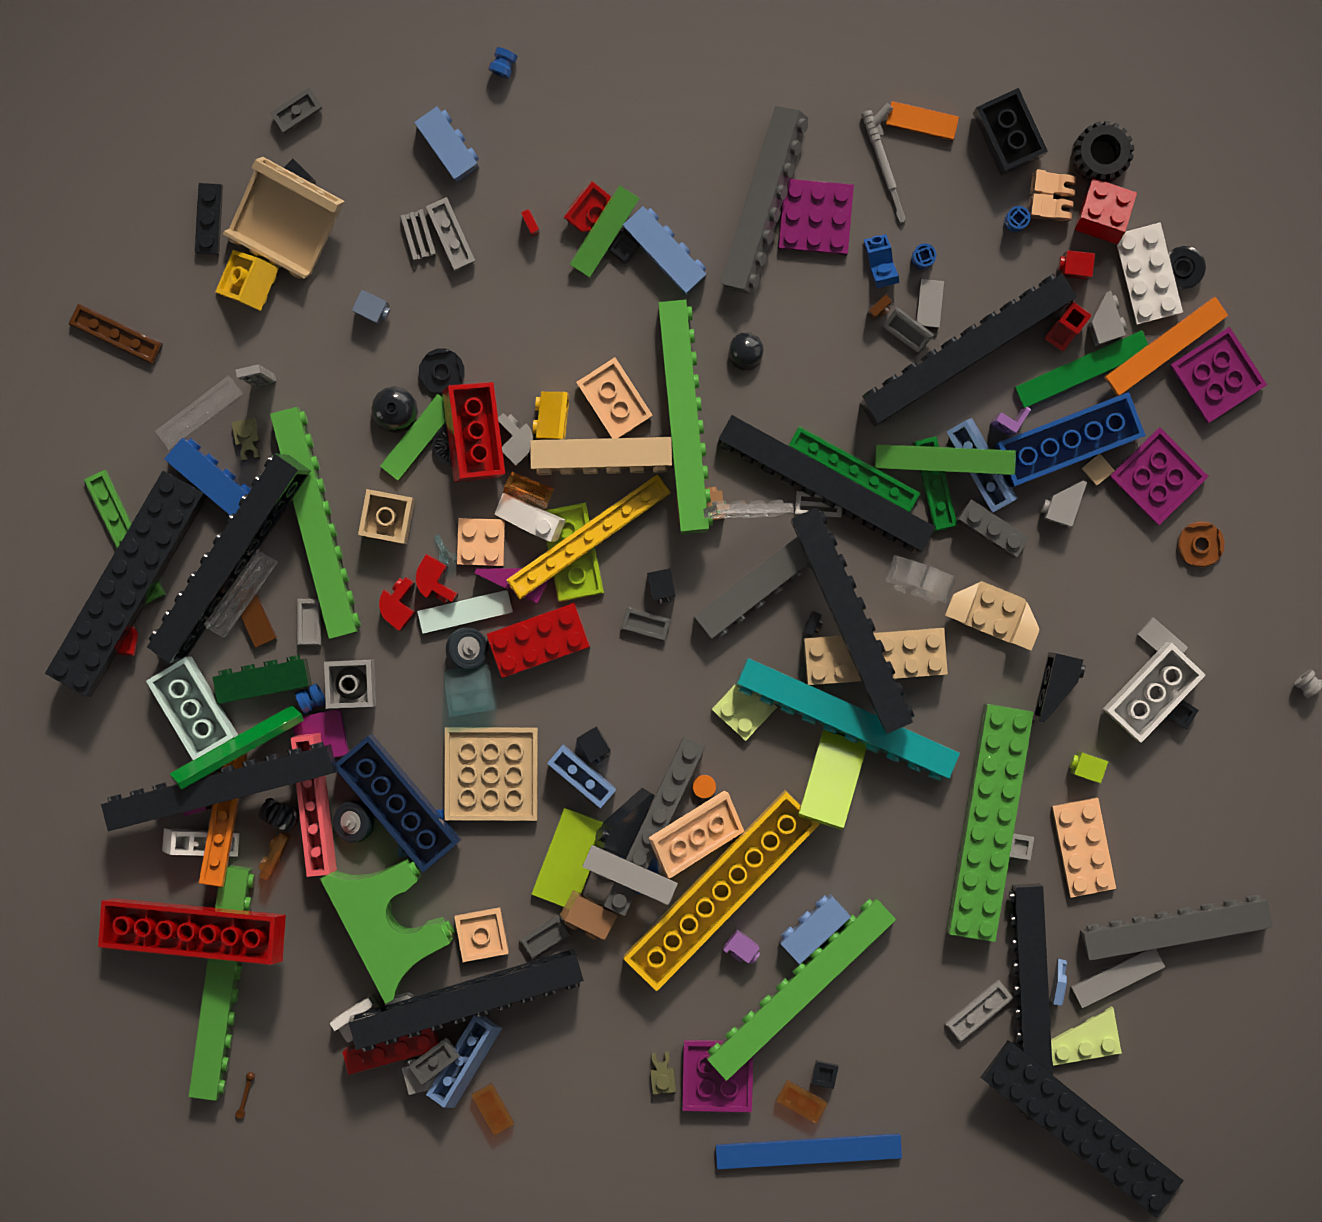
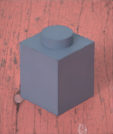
M361 290L352 311L380 325L381 321L385 322L389 316L390 309L388 307L390 304Z

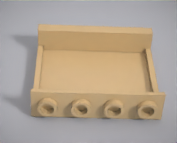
M264 157L255 159L252 165V169H254L253 175L230 228L225 230L223 234L229 237L230 242L249 248L252 254L266 257L272 265L288 269L292 276L300 279L312 275L345 201Z

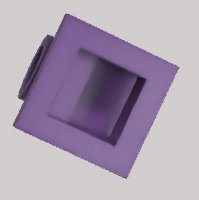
M738 929L734 931L723 946V950L726 953L731 950V955L741 963L745 960L747 963L753 964L760 955L758 952L760 949L759 945Z

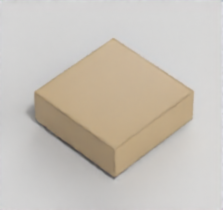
M1097 454L1081 468L1095 486L1115 471L1101 454Z

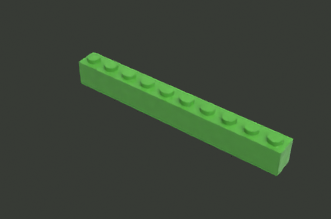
M686 300L658 302L681 535L709 532V526L713 525L712 511L707 512L706 504L711 502L710 489H705L704 480L709 478L708 468L703 466L702 457H706L705 443H700V434H704L703 420H698L697 411H702L701 398L696 397L695 389L699 388L698 374L694 375L693 366H697L696 352H691V343H695L694 329H689L688 322L693 320L692 307H687Z
M298 407L271 413L270 416L280 454L290 455L311 470L292 500L328 637L332 639L359 632L358 627L361 626L359 614L354 613L352 604H355V598L352 590L348 591L346 584L349 581L347 569L342 568L340 559H343V553L340 545L336 546L334 537L338 536L335 524L330 523L329 515L332 514L329 501L324 500L323 492H326L323 479L318 477L317 470L320 469L317 456L312 454L311 447H314V442L311 434H307L305 425H308L305 411L301 412V409Z
M234 865L227 866L224 887H218L215 908L250 911L252 897H249L250 888L254 887L255 875L252 874L253 868ZM208 958L189 1097L216 1101L221 1094L224 1095L226 1081L223 1080L224 1071L227 1072L229 1067V1058L226 1057L227 1048H231L233 1035L229 1034L230 1026L234 1025L236 1012H232L233 1004L237 1003L239 989H236L237 980L241 979L242 966H239L240 961Z
M869 898L860 906L862 911L857 916L852 914L843 924L845 927L839 933L835 931L826 940L828 943L822 949L818 947L809 955L811 959L805 965L802 962L792 971L794 975L788 981L784 978L775 987L777 991L772 996L768 994L758 1003L761 1007L755 1012L749 1011L741 1019L744 1022L738 1028L732 1027L724 1035L727 1039L719 1045L717 1042L708 1050L710 1055L707 1057V1060L726 1081L896 920L878 899L874 898L871 900Z

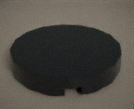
M437 348L428 352L419 365V377L422 384L430 392L443 395L442 390L447 386L462 384L465 377V366L462 359L455 352L446 348Z

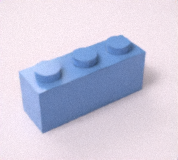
M436 106L414 123L454 181L458 183L479 168L476 162L479 160V157L472 147L467 149L463 144L466 139L459 129L454 131L449 124L452 122V119L446 110L441 112Z
M564 744L547 763L600 808L616 791V788Z
M831 894L827 897L825 895L820 897L815 902L816 907L810 913L808 910L798 918L799 923L794 928L790 926L780 935L782 937L780 940L781 945L799 964L851 917Z

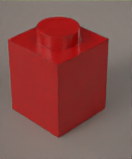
M1067 250L1059 258L1058 270H1061L1064 277L1089 280L1093 276L1095 253Z

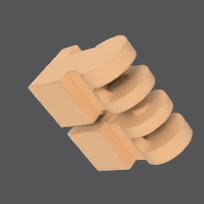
M1039 169L1034 171L1030 194L1033 195L1029 197L1028 204L1030 217L1032 219L1071 221L1072 213L1062 211L1061 208H1072L1074 202L1064 198L1053 199V195L1060 197L1074 196L1075 190L1065 188L1064 185H1075L1076 177L1066 174L1049 173Z

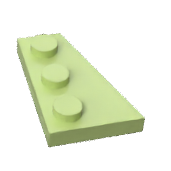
M1111 1006L1103 1013L1095 1017L1093 1016L1081 1025L1071 1028L1051 1039L1052 1065L1121 1054L1114 1008Z

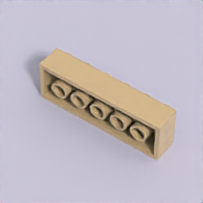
M671 437L530 440L531 469L536 471L538 475H552L551 471H560L561 475H574L575 470H583L584 474H598V470H606L607 474H619L621 469H630V473H644V469H653V473H665L667 468H672Z
M944 628L874 633L876 640L880 639L884 645L886 652L882 654L886 662L890 661L895 670V674L892 675L894 679L948 674ZM841 635L803 638L807 685L861 681Z

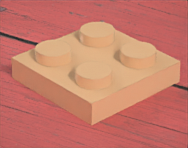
M458 518L457 564L504 566L505 520Z
M501 907L454 916L463 962L509 953Z

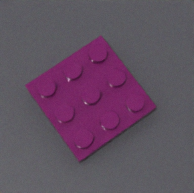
M789 179L787 196L782 202L778 249L848 255L854 184Z
M1230 327L1169 365L1206 423H1210L1267 386V383Z
M1158 427L1109 475L1157 526L1209 477L1161 427Z
M684 1040L683 1111L752 1112L753 1056L726 1081L707 1060V1057L710 1055L708 1050L717 1042L720 1045L725 1040Z

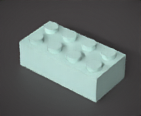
M192 656L183 658L146 680L193 760L238 735L221 705L217 704L214 693Z

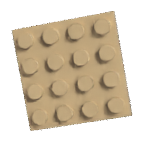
M445 727V820L537 821L538 727Z

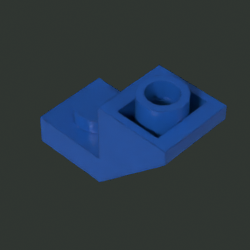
M877 235L864 239L866 254L876 287L881 288L900 283L899 275L893 263L892 249L887 235Z

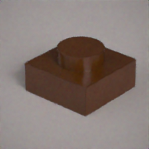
M885 295L868 310V315L872 319L877 316L881 319L891 310L889 305L892 300Z

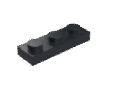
M198 183L195 235L196 254L219 255L223 200L222 184Z

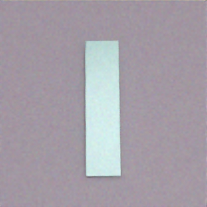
M508 590L417 612L422 633L424 634L512 613L513 609Z

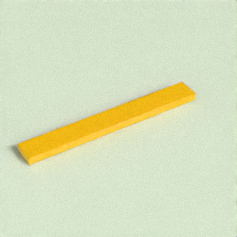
M658 474L508 578L506 580L521 600L669 496L671 492Z

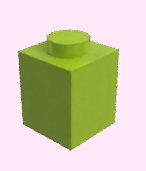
M1078 751L1077 755L1072 756L1069 768H1072V774L1101 783L1109 761Z

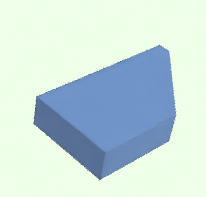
M1063 959L1057 960L1050 1001L1060 1006L1063 1005L1067 985V976L1065 975L1067 961Z

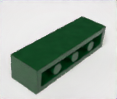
M300 655L286 657L287 662L278 664L276 659L263 662L264 667L255 668V664L241 666V671L233 673L232 668L218 671L219 676L212 677L217 704L311 686L312 681L307 658L301 659Z

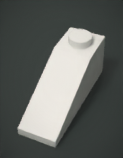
M505 493L502 494L495 511V515L550 542L558 541L566 521Z
M164 828L162 851L169 855L204 856L208 830ZM233 833L229 856H238L240 833Z

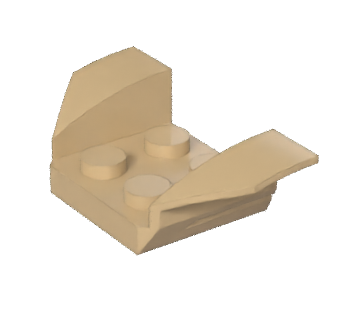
M982 581L953 594L945 616L960 621L964 625L1031 651L1040 630L1024 598Z

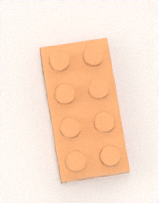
M723 791L650 836L649 841L664 876L670 879L743 833L744 829L729 793Z
M1095 797L1051 806L1069 897L1116 889L1099 799Z

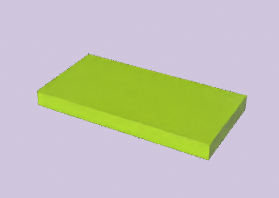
M586 502L545 510L566 520L558 541L550 542L546 540L548 550L590 522ZM595 548L554 576L559 602L604 593Z
M823 730L798 813L799 817L839 830L844 829L865 755L866 744L859 741L855 744L844 739V736Z
M564 808L532 895L564 907L573 890L580 894L582 893L590 870L582 866L591 846L599 848L594 841L597 830L603 824L602 821Z

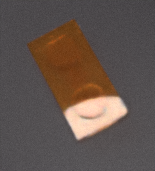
M511 472L503 489V493L545 510L554 492V488Z
M282 832L278 837H273L268 847L272 850L268 858L264 856L258 869L261 870L259 877L265 880L271 878L291 836Z
M788 1079L776 1098L777 1102L816 1124L828 1104L827 1101Z
M492 1082L472 1093L471 1096L493 1135L514 1125L515 1121Z

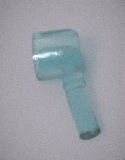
M439 534L435 535L434 538L440 548V562L449 566V557L456 562L457 556L447 550Z

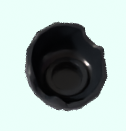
M740 333L730 343L729 359L734 367L740 370H752L762 360L763 344L759 337L752 333Z

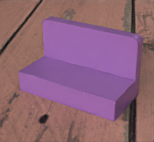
M1026 407L1020 410L1015 420L1001 412L993 418L990 424L1011 436L1018 431L1031 409Z

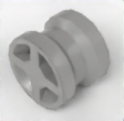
M1310 669L1302 674L1295 681L1294 685L1304 691L1303 695L1306 698H1310L1322 688V680L1317 679L1315 672Z

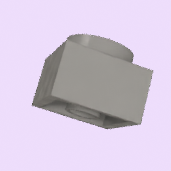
M374 659L324 662L326 709L376 706ZM348 677L355 681V688L353 690H349L345 686V681Z

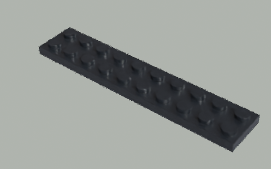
M1007 1040L980 1078L1154 1217L1157 1218L1183 1183V1179L1011 1041Z

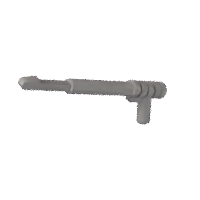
M886 103L875 116H872V110L863 112L861 116L866 125L870 142L873 144L887 188L891 191L897 208L896 215L899 221L904 223L906 218L895 189L897 186L881 142V136L884 133L880 123L893 110V107Z

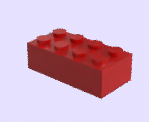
M494 382L447 386L442 390L454 482L494 479L505 475Z
M575 603L486 634L502 678L590 647Z

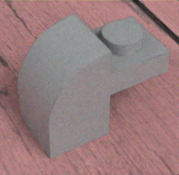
M503 413L498 417V420L512 437L502 446V451L518 467L530 455V440H534V436L527 423L519 429L520 423L511 414L507 417Z

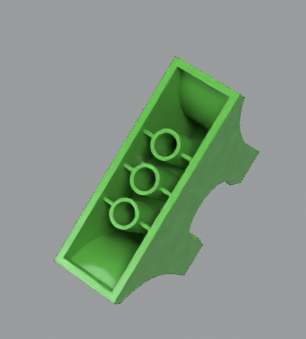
M410 857L384 870L371 874L351 875L336 870L320 879L385 1004L394 1000L399 993L400 984L405 973L422 958L450 944L454 938L452 934L455 933L450 921L445 922L443 917L428 920L425 924L416 928L402 926L393 917L391 904L394 896L406 892L421 877L420 872L422 871Z

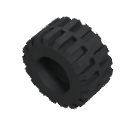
M1100 121L1096 122L1092 126H1088L1074 142V148L1071 156H1074L1072 163L1077 166L1076 172L1083 174L1082 178L1084 180L1089 178L1092 181L1095 178L1104 182H1112L1120 177L1131 165L1130 162L1134 157L1132 154L1134 145H1131L1130 142L1133 139L1131 135L1126 136L1127 130L1125 128L1122 130L1118 128L1120 124L1114 123L1110 125V121H1104L1102 124ZM1104 141L1111 145L1115 153L1113 163L1103 165L1096 162L1091 155L1092 143Z

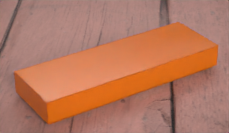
M891 101L890 105L893 107V110L888 114L887 126L954 140L959 116Z

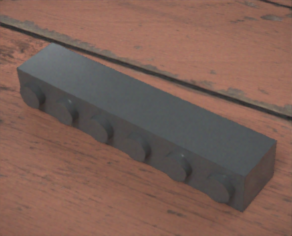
M798 538L793 539L694 616L711 639L715 636L719 639L729 631L726 627L731 623L739 624L747 617L745 612L749 609L757 610L765 603L763 598L768 594L775 596L783 589L781 584L789 579L792 582L802 574L799 570L807 565L810 568Z

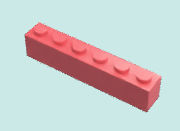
M321 733L292 737V749L301 747L302 751L309 750L311 744L321 742ZM325 775L296 783L307 877L328 875L337 870Z

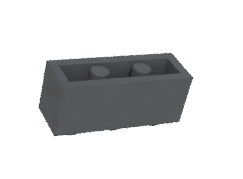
M972 499L967 501L956 518V521L1013 558L1018 557L1030 538Z

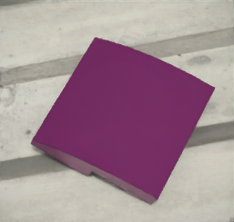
M341 709L302 716L304 721L293 727L295 736L321 733V742L324 743V746L331 744L334 757L343 756L349 752Z

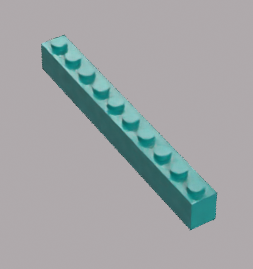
M750 658L745 660L735 683V686L739 687L738 691L747 696L755 694L761 697L760 701L772 706L775 703L781 706V711L787 714L794 715V713L803 716L802 720L815 725L817 722L824 725L823 729L832 734H836V732L842 733L847 741L855 744L858 741L866 744V749L875 753L882 751L887 754L886 758L898 763L902 760L908 763V768L920 772L922 769L929 773L928 776L940 782L942 779H950L960 755L959 752L903 727L885 735L876 715Z

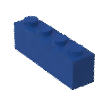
M181 438L164 459L229 515L235 514L240 507L238 505L239 501L245 494H249L251 488L245 483L242 485L235 481L237 476L227 468L223 471L217 466L219 461L209 453L207 455L203 454L199 450L201 446L195 440L190 438L188 441Z

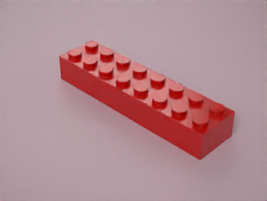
M112 898L101 900L98 947L272 965L283 962L286 915Z

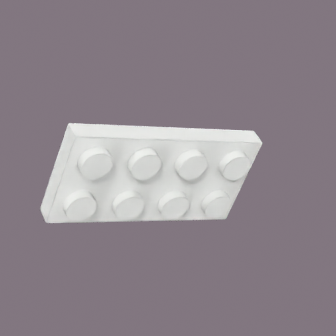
M1161 222L1126 231L1117 248L1136 324L1139 325L1183 313Z

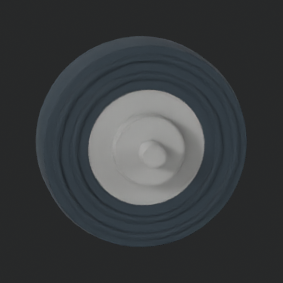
M469 627L460 628L454 631L446 642V655L449 661L460 669H473L479 666L486 658L488 651L487 641L483 634L476 629Z
M349 801L337 808L333 824L336 833L342 840L357 843L365 840L372 833L374 817L371 810L363 802Z

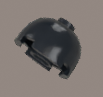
M396 386L384 388L373 399L371 407L372 417L376 424L385 431L392 433L403 432L410 428L418 413L417 401L404 388Z

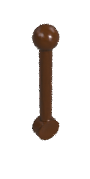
M253 1072L246 1074L247 1082L240 1108L235 1113L238 1119H242L245 1116L244 1107L251 1082L255 1079Z

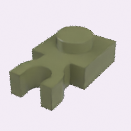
M256 418L231 422L235 444L242 445L240 452L241 460H247L246 453L249 450L253 451L254 458H260L259 450L254 445V442L260 441Z
M669 1051L665 1052L664 1061H658L656 1053H652V1061L656 1066V1069H651L653 1094L676 1092L674 1067H667L670 1061Z

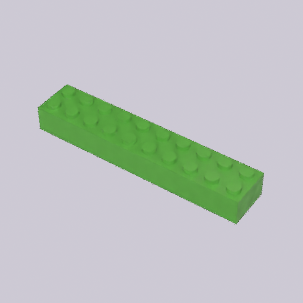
M984 703L946 929L950 935L996 942L1034 714L1032 711Z

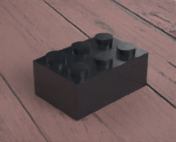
M1019 88L977 106L973 111V115L1001 176L1044 157L1048 152Z

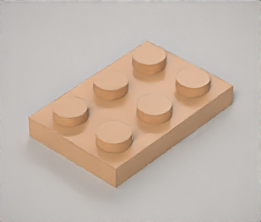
M615 357L576 382L612 438H620L653 416Z

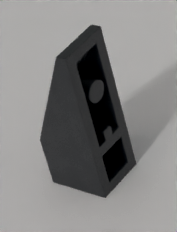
M641 788L603 822L596 832L594 843L606 851L626 858L655 795L647 789Z

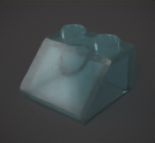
M490 663L480 664L473 669L457 668L444 671L449 717L497 709Z

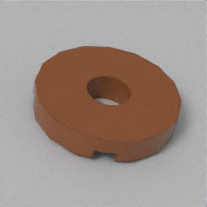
M1203 521L1187 525L1181 531L1177 542L1179 555L1186 563L1193 567L1213 565L1222 556L1225 545L1222 532L1213 524ZM1198 538L1206 540L1207 547L1203 551H1199L1195 546Z

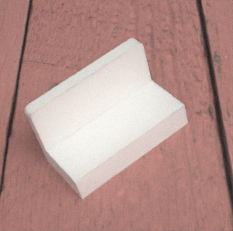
M371 994L333 1019L330 1025L334 1031L339 1029L345 1040L350 1042L353 1040L348 1023L350 1016L380 1006Z

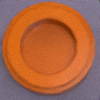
M709 775L698 776L693 782L694 793L700 798L711 797L716 790L714 779Z

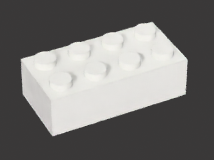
M1166 642L1103 710L1133 739L1142 743L1204 678L1205 674L1173 643Z

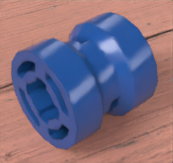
M497 47L494 53L496 59L490 63L488 70L500 77L509 79L512 73L511 65L516 63L518 56L507 49Z
M1023 206L1013 207L1004 218L1005 227L1014 233L1021 232L1030 222V213Z
M927 243L918 245L911 256L912 264L917 269H928L936 260V250Z
M317 683L311 685L306 691L301 690L295 693L298 704L305 714L311 712L316 706L321 707L326 704L325 696Z

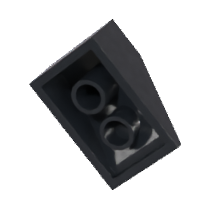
M1048 652L1033 720L1045 723L1076 686L1079 678H1083L1085 673L1083 659Z

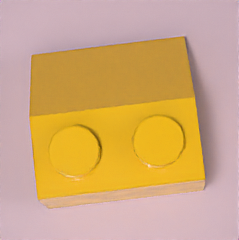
M233 250L215 292L261 311L267 301L268 292L276 279L279 268L257 257Z
M541 391V396L536 397L535 410L539 411L538 420L533 421L532 433L536 434L537 439L565 440L570 399L568 392Z

